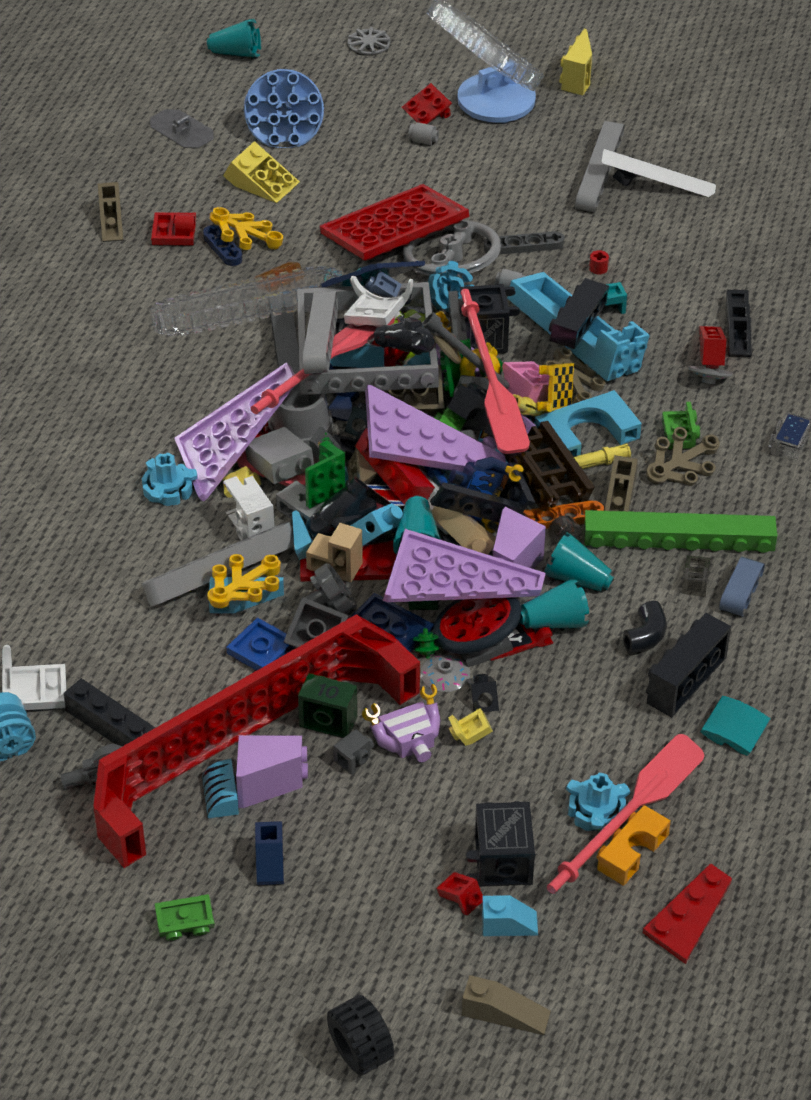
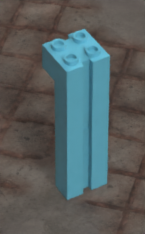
M544 272L511 280L510 286L515 288L516 293L513 296H507V299L551 335L549 331L551 320L557 318L559 309L561 307L564 308L567 298L572 296V294ZM597 316L576 348H566L570 349L574 355L603 379L610 381L621 377L623 374L629 375L640 370L650 335L633 321L629 322L628 326L624 327L621 332L615 330Z

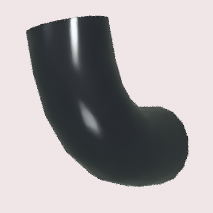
M649 601L639 607L638 615L642 622L641 627L624 630L623 643L628 654L651 649L664 638L667 621L664 610L658 601Z

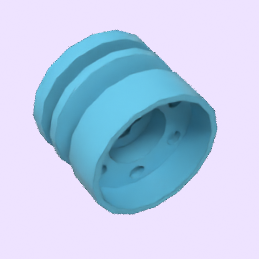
M9 692L0 693V761L7 760V757L12 758L13 755L19 756L26 753L33 746L36 739L34 727L27 717L21 699Z

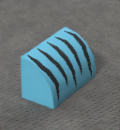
M227 759L210 765L202 775L207 817L215 818L238 815V799L232 760Z

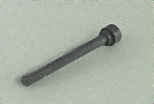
M434 312L431 313L422 325L428 328L430 332L440 335L486 375L482 359L444 328L439 316ZM495 371L497 379L504 380L505 387L508 389L509 382Z

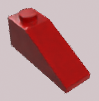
M699 326L702 365H706V368L710 369L725 366L726 337L722 328Z

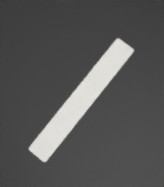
M603 150L601 161L603 164L709 197L715 193L716 185L616 152Z

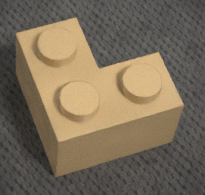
M339 523L332 536L318 533L306 552L307 569L315 571L327 563L336 570L342 580L352 582L363 563L362 529Z

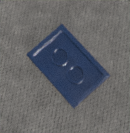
M373 593L349 617L351 618L357 614L393 635L409 652L419 644L413 638L417 637L419 633H423L424 628L431 632L434 626L433 623L393 602L383 601V597L376 593Z

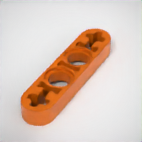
M584 501L557 505L552 508L548 507L546 511H541L539 508L524 510L525 517L534 521L535 517H537L538 523L546 526V529L584 524L585 510L604 511V506L598 501ZM573 513L576 516L573 518L566 517L565 514ZM550 516L553 520L545 521L542 517Z

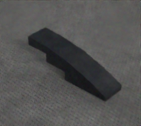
M727 289L726 315L729 356L751 357L749 290Z

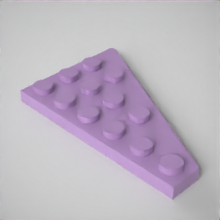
M287 362L174 438L185 466L188 469H196L197 479L193 480L192 483L198 497L202 501H205L291 392L292 389L279 397V403L274 408L266 407L258 414L252 413L251 406L261 400L262 392L266 389H276L295 375Z
M367 385L365 397L370 457L446 470L455 469L463 472L467 462H476L488 457H495L506 462L505 455L372 385Z
M405 529L383 601L408 602L539 596L546 573Z

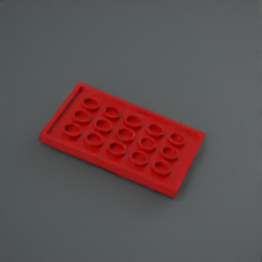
M421 184L320 225V232L361 259L371 260L376 255L390 252L393 248L401 245H407L410 241L417 238H424L429 233L443 230L451 224L460 223L463 219L470 216L469 209Z

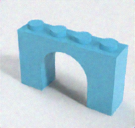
M615 390L535 416L537 428L540 422L549 421L573 457L581 455V442L570 430L576 424L584 422L600 424L610 431L620 445L639 439L642 423Z

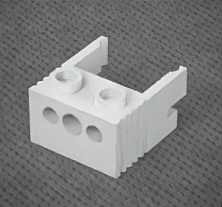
M237 476L224 480L227 490L236 501V508L227 511L226 514L235 511V513L228 515V517L235 525L237 535L241 541L274 527L273 504L269 501V498H267L253 476L245 478L244 485H242Z

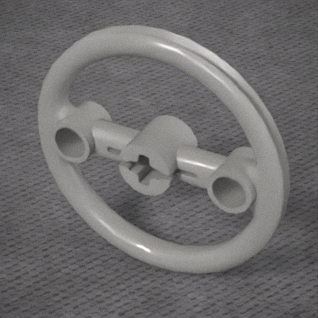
M462 220L460 223L451 224L443 230L427 234L426 237L441 232L454 231V234L445 235L440 239L441 253L432 256L431 264H425L413 270L429 276L437 274L436 268L447 265L449 261H460L463 258L462 244L471 241L472 233H478L489 239L491 242L490 250L476 261L458 266V268H465L470 274L489 266L498 257L501 250L500 238L492 228L482 223ZM426 237L417 238L403 246L405 262L418 261L414 258L412 251L417 243Z

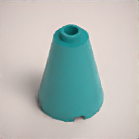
M248 19L211 33L209 38H207L208 49H211L212 53L259 57L260 54L256 52L257 49L261 50V36L259 28L255 29L254 26L257 23L256 20Z
M421 496L409 498L405 503L403 515L393 541V551L395 554L396 552L398 553L405 529L440 540L428 500Z
M568 532L561 538L551 555L552 564L547 563L544 571L548 577L565 582L575 579L578 581L575 585L600 592L603 588L607 590L614 579L611 576L612 570Z
M572 579L521 605L520 624H524L526 628L586 627L589 620L585 621V615L589 614V607L583 588H577L575 583H578V581Z

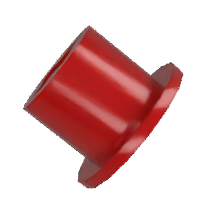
M601 250L593 251L590 254L589 270L594 274L606 273L609 264L608 253Z

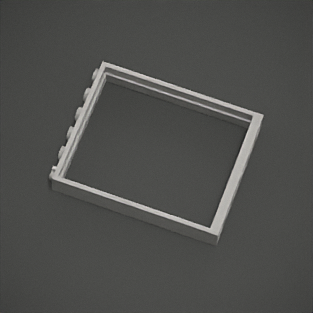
M429 282L413 283L412 301L409 305L403 307L424 306L426 319L432 313ZM401 283L400 291L406 290L408 283ZM352 286L297 289L300 370L303 369V351L306 340L305 312H311L314 292L337 291L338 310H349L359 298ZM436 342L433 350L429 352L430 365L329 370V372L312 373L300 382L301 395L365 391L367 385H372L380 390L439 387Z

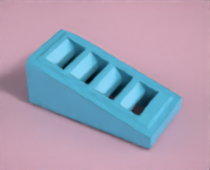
M295 510L292 512L294 550L299 560L306 558V552L313 541L300 513Z

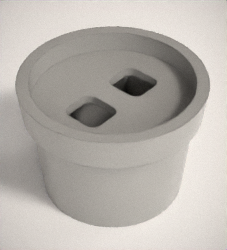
M298 383L268 420V426H266L268 433L286 427L308 446H310V439L319 427L325 428L331 435L333 420L328 408L326 393L301 395L300 383Z

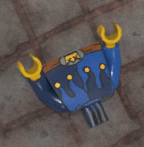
M488 457L476 462H467L463 472L453 469L449 475V483L500 497L508 478L513 481L521 479L520 476H516L513 473V470L523 472V467L521 465L511 467L505 461L495 457ZM471 516L479 523L484 522L485 529L490 533L495 532L488 525L490 520Z

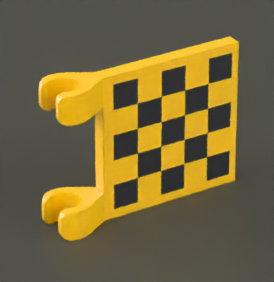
M574 363L539 365V375H549L548 401L537 402V411L552 412L572 405Z

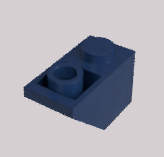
M282 821L255 822L257 885L284 884Z

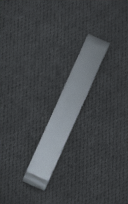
M604 121L576 197L575 209L596 213L595 210L599 205L600 195L603 194L605 188L604 183L607 182L608 173L612 166L601 162L603 150L606 149L617 153V148H619L621 143V136L624 135L625 124Z
M337 291L314 292L303 351L305 374L329 372L339 308Z
M290 522L277 525L141 583L150 606L163 603L209 583L210 577H212V568L215 565L221 564L226 566L227 575L231 574L232 568L229 567V557L233 554H239L244 557L243 568L263 560L266 555H275L294 547V534Z

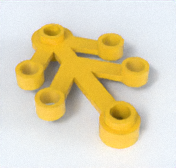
M216 207L210 213V220L220 226L222 231L221 240L225 242L233 241L234 232L229 228V226H232L240 238L239 247L243 250H250L252 247V239L248 237L247 233L266 241L270 249H279L282 245L283 234L278 231H271L272 222L268 220L254 221L255 216L249 212L229 214V211L222 207Z
M239 554L231 555L229 557V567L232 568V583L224 586V579L227 577L226 566L221 564L213 566L212 577L215 579V587L210 589L207 594L210 604L215 608H225L231 600L259 602L262 600V590L277 591L279 589V578L276 575L280 573L278 557L266 555L261 561L260 566L242 576L244 557ZM262 575L268 576L265 578V581H254ZM238 590H248V592H236V591H238Z

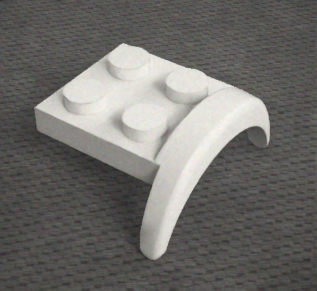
M351 276L352 287L359 298L344 314L345 323L354 324L355 326L374 325L375 327L388 325L409 299L413 288V279H409L403 294L397 297L385 298L370 293L359 283L356 276Z
M4 645L2 650V692L17 695L21 699L25 710L65 708L63 694L66 691L65 664L12 667L11 647Z

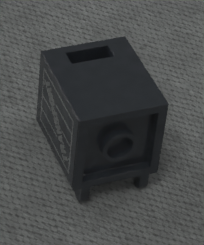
M504 284L460 287V299H462L461 290L468 289L472 301L477 302L480 310L477 313V317L485 342L490 343L497 350V354L508 353L509 317L519 315L520 310L517 306L508 307L506 296L515 295V288L512 286L504 287ZM460 312V318L465 319L467 339H470L472 348L478 349L469 318Z
M530 802L476 803V850L468 851L466 853V860L468 862H477L478 873H469L466 876L476 879L479 887L533 885L535 848Z

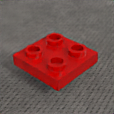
M155 212L151 237L152 245H194L196 213Z

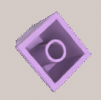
M505 507L502 510L493 549V557L534 569L544 558L546 526Z
M239 735L236 772L238 808H245L302 788L303 779H308V763H303L307 762V746H302V736Z

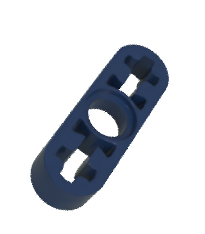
M216 225L205 227L203 230L204 240L222 261L229 266L241 264L243 260L242 251L233 241L225 242L221 240L222 231L220 227Z

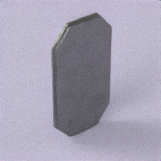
M165 109L150 118L151 128L184 148H200L214 140L211 128L181 110Z

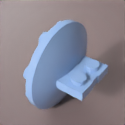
M511 60L495 67L480 70L479 74L465 80L458 89L457 99L460 108L472 118L486 122L506 123L527 115L535 105L536 94L533 86L528 81L516 75L517 64Z
M278 69L262 75L252 84L245 98L244 116L247 126L258 141L269 147H276L280 142H289L291 145H296L292 147L302 146L316 135L323 121L324 105L320 91L312 80L294 70Z

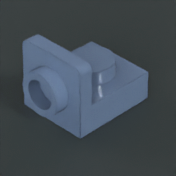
M379 271L375 277H369L364 287L370 293L375 292L378 295L383 294L397 297L402 284Z

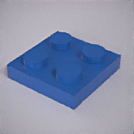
M257 617L226 647L228 655L257 671L291 652L295 647L283 643L287 635L285 632Z

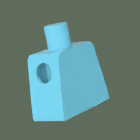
M391 503L372 511L350 526L362 529V547H365L397 530L403 513L399 506ZM372 524L375 526L373 533L366 529Z

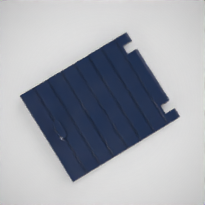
M425 261L370 264L341 277L326 280V282L321 283L322 288L352 286L351 276H356L359 283L363 286L370 276L375 277L379 271L389 277H394L411 271L414 268L424 266Z

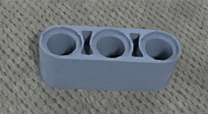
M741 557L724 590L719 609L743 617L744 608L747 609L751 601V593L755 592L759 584L758 579L759 576L762 577L765 564Z

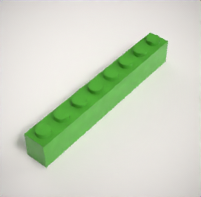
M585 510L584 545L596 548L615 546L617 548L639 547L641 549H648L652 547L664 548L666 550L673 548H685L688 550L711 549L713 551L735 550L737 552L751 550L762 553L775 551L777 527L775 516Z

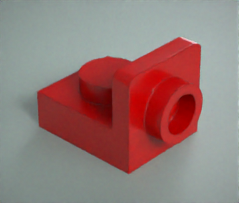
M453 872L436 888L440 897L458 903L462 913L466 916L478 907L483 900V894L477 880Z

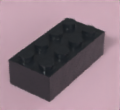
M705 613L699 620L696 619L692 623L690 630L678 638L676 645L672 649L666 650L662 660L658 664H653L648 672L649 685L646 689V704L672 718L727 658L731 626L708 613Z

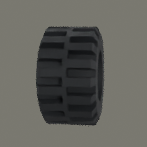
M358 994L327 1012V1023L333 1042L346 1064L354 1072L363 1076L393 1059L394 1046L388 1027L376 1007L363 995Z

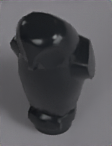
M401 315L397 317L398 323L377 327L374 332L375 343L382 348L392 347L400 351L421 355L422 353L431 352L435 346L434 337L430 330L422 325L421 320L413 317L403 318Z
M353 477L351 481L347 480L345 487L327 499L319 512L307 521L306 527L314 537L318 533L328 536L334 533L339 523L350 526L367 514L375 511L377 508L375 500L367 497L368 486L356 477Z

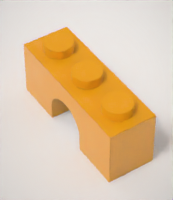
M645 805L637 813L633 812L623 829L619 828L613 835L612 841L607 846H602L596 857L598 860L597 870L624 886L639 869L641 854L634 851L632 847L644 846L654 852L668 837L671 820Z

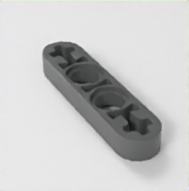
M556 231L499 236L501 245L499 255L556 250L564 246V235ZM489 239L484 241V251L487 253L491 248ZM530 242H538L539 244H530ZM515 243L518 246H510L509 244Z

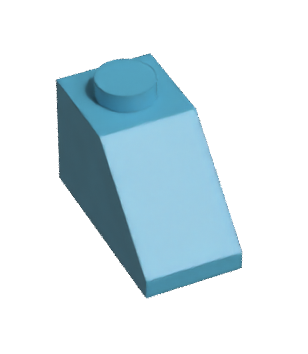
M510 895L483 896V936L538 935L537 911Z

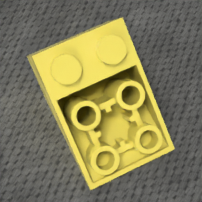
M584 29L580 35H577L575 43L570 45L568 53L561 59V67H563V72L560 76L561 90L579 95H584L590 86L592 51L587 29Z
M255 141L230 163L223 175L235 187L278 203L300 182Z

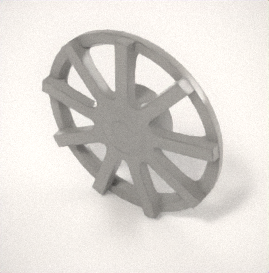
M373 27L362 30L356 29V32L348 36V45L356 53L374 55L388 49L390 37L384 30H376ZM362 44L358 50L354 48L355 45ZM377 45L382 49L375 51L374 47ZM364 48H370L371 52H365L363 50Z

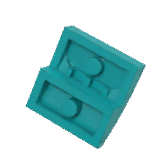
M722 696L700 732L714 743L721 746L727 743L739 753L748 756L771 718L746 703Z

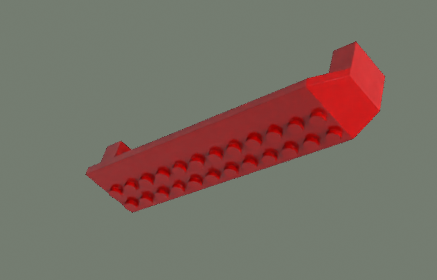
M357 614L101 758L98 764L93 804L98 839L123 868L146 856L143 823L131 811L133 802L238 742L239 735H250L297 708L298 694L308 673L341 682L353 681L379 684L401 705L420 694V661L390 633Z

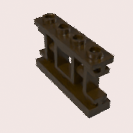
M549 421L540 422L538 428L536 426L531 427L528 433L530 445L527 452L502 453L505 455L508 463L513 462L523 467L522 474L535 503L541 511H546L549 505L551 508L555 507L560 499L559 496L568 495L573 503L588 501L595 488ZM545 461L550 470L542 472L536 462Z

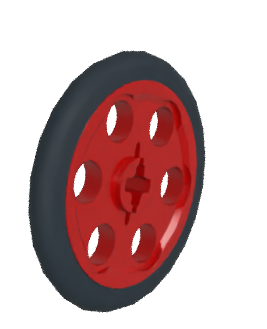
M516 597L455 600L444 608L435 620L433 635H438V638L434 641L445 651L456 654H469L490 648L504 640L517 627L522 609L520 602ZM499 617H504L501 620L495 621ZM484 632H488L487 634H485V635H483V636H479L480 634H482V633H484Z

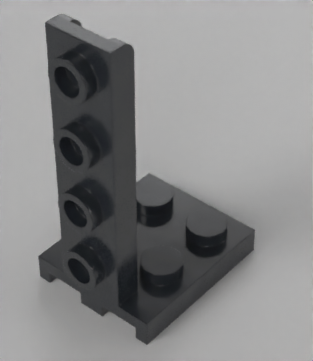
M513 462L509 463L511 467H513L514 465H518ZM513 470V473L516 476H520L521 479L513 481L508 478L500 497L443 482L438 492L431 498L430 503L432 506L500 523L502 510L505 507L525 516L524 510L528 505L533 506L535 501L522 472Z

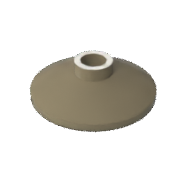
M431 332L441 350L453 362L460 364L462 362L460 353L440 335Z

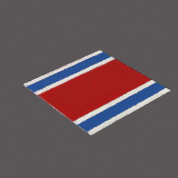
M367 485L390 503L397 506H405L388 485Z

